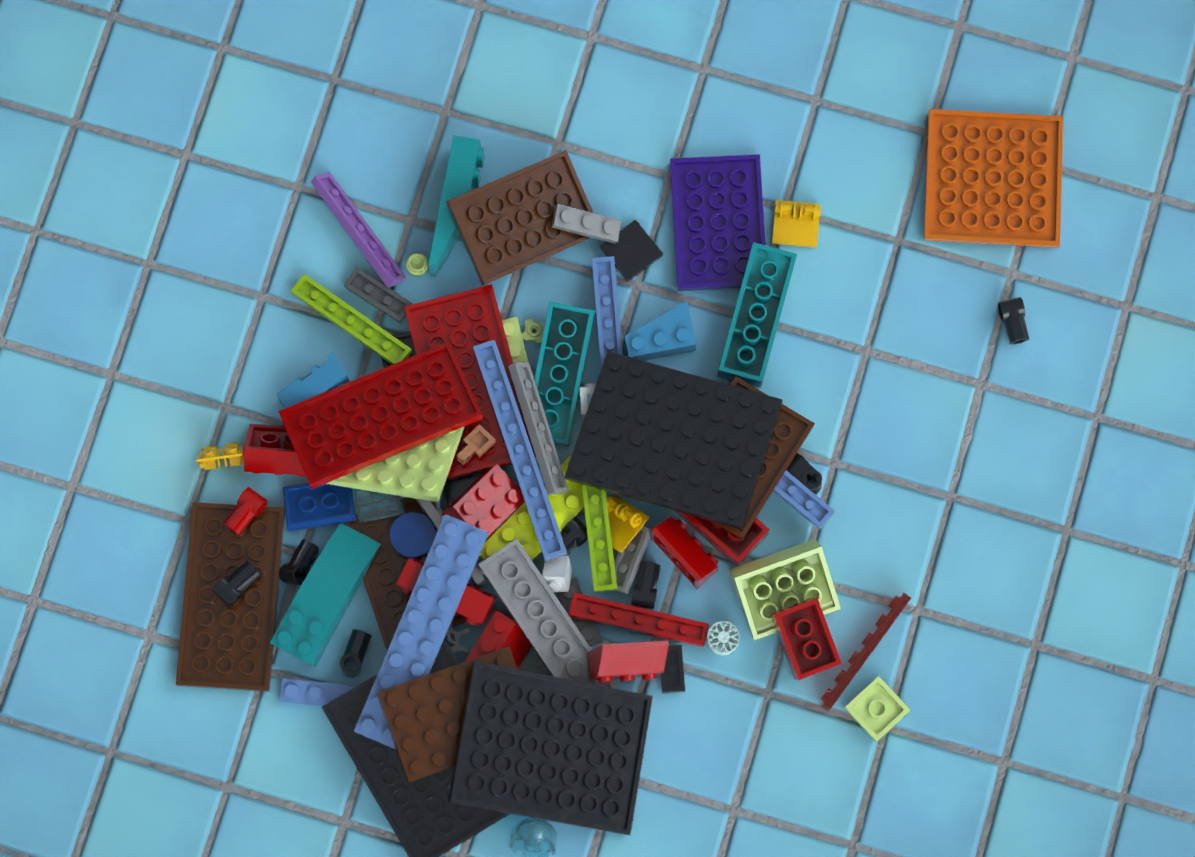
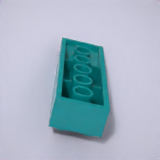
M453 135L428 263L431 277L437 275L460 235L446 201L480 186L481 176H479V167L483 168L485 155L484 148L481 147L479 139Z
M753 242L719 365L718 377L733 381L737 376L748 384L761 388L797 254Z
M549 302L534 380L554 443L569 445L596 310Z
M340 523L303 581L270 644L316 667L378 552L381 543Z

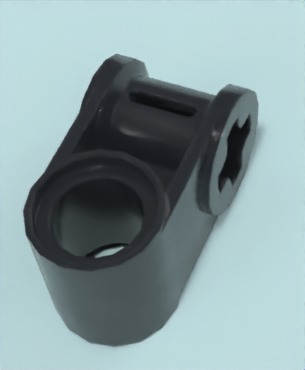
M797 453L787 471L814 494H817L822 488V476L802 455ZM808 479L810 481H813L815 479L816 485H814L813 483L808 485Z

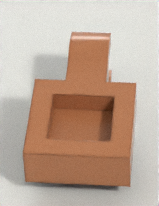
M479 424L463 440L466 447L459 452L457 460L464 466L474 454L480 458L496 442V439Z

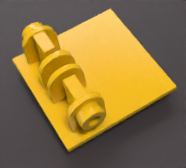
M776 200L772 244L817 248L821 212L820 204Z
M233 442L225 444L224 448H216V446L203 447L202 451L198 452L196 462H199L200 469L205 468V470L217 469L216 459L218 467L221 468L222 458H224L226 468L228 467L227 458H229L230 467L241 466L244 463V445Z
M607 496L612 545L615 550L622 553L650 517L619 496Z

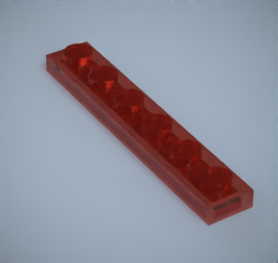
M903 593L900 598L897 595L888 606L891 608V611L887 616L882 614L875 625L878 629L874 634L870 632L861 643L864 645V648L860 653L855 651L848 662L851 666L847 671L842 669L834 681L837 682L833 690L828 688L821 698L824 701L821 706L827 712L831 710L911 599L907 594Z

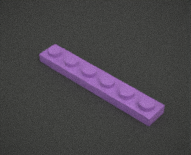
M330 172L315 176L311 183L317 193L328 205L330 211L336 216L368 263L376 271L381 281L387 288L401 284L406 279V276Z

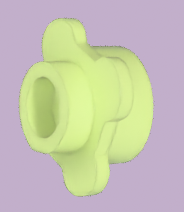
M532 319L526 320V328L522 333V338L525 341L542 343L545 323H537Z

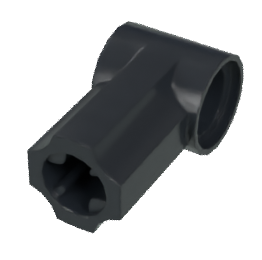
M1022 298L998 302L1001 321H1004L1009 344L1015 345L1028 341L1029 335L1024 319L1025 307Z
M577 517L570 520L562 529L561 536L567 551V555L564 556H568L576 547H580L588 540L587 527Z
M302 539L290 562L283 564L280 568L279 577L281 581L286 584L302 585L309 573L310 566L319 552V547L308 540Z
M246 560L229 577L226 576L221 579L212 591L227 607H230L242 597L243 592L261 575Z
M641 561L631 605L654 609L657 595L656 586L661 565L654 562Z
M352 630L344 655L340 659L341 671L345 676L352 678L361 672L362 663L372 635L361 630ZM349 660H354L357 666L353 670H347L344 667L345 663Z

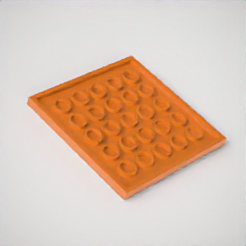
M929 109L924 240L1059 248L1063 116Z

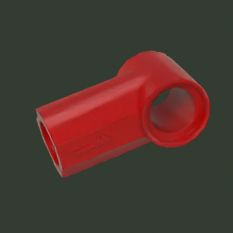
M247 487L239 496L237 505L223 524L240 536L253 517H257L263 511L268 500L252 488Z

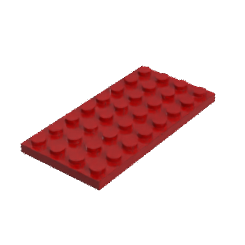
M492 284L404 306L416 355L449 342L483 415V419L464 427L448 473V480L482 472L496 464L500 467L512 464L473 350V346L492 340L496 342L534 457L536 458L530 441V435L524 422L521 406L517 399V393L511 380L508 366L513 364ZM480 424L496 439V442L480 458L474 454L463 466L457 460L459 452L466 447L463 440Z
M449 342L278 411L311 489L483 419L482 412Z

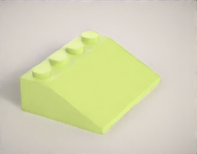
M816 539L729 570L754 640L776 633L770 616L771 613L807 599L818 598L824 615L841 609L822 547Z

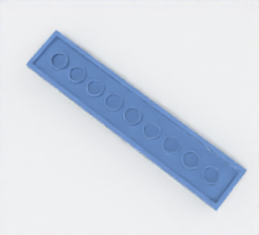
M447 514L444 515L354 732L396 749L376 693L430 674L489 532Z

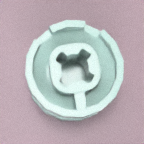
M721 621L715 623L708 631V647L716 655H729L738 647L739 631L730 622Z

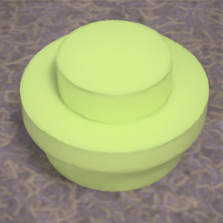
M415 253L408 257L406 267L412 275L420 276L428 270L429 262L423 254Z

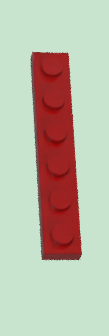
M575 592L572 595L568 614L572 618L702 648L705 646L709 623Z

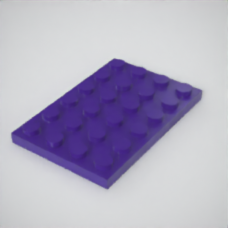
M760 154L671 158L670 170L677 291L741 288L753 242L766 245Z

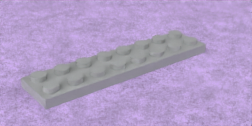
M517 538L478 564L553 677L618 689L613 680L610 683L599 684L598 680H590L587 652L592 649Z

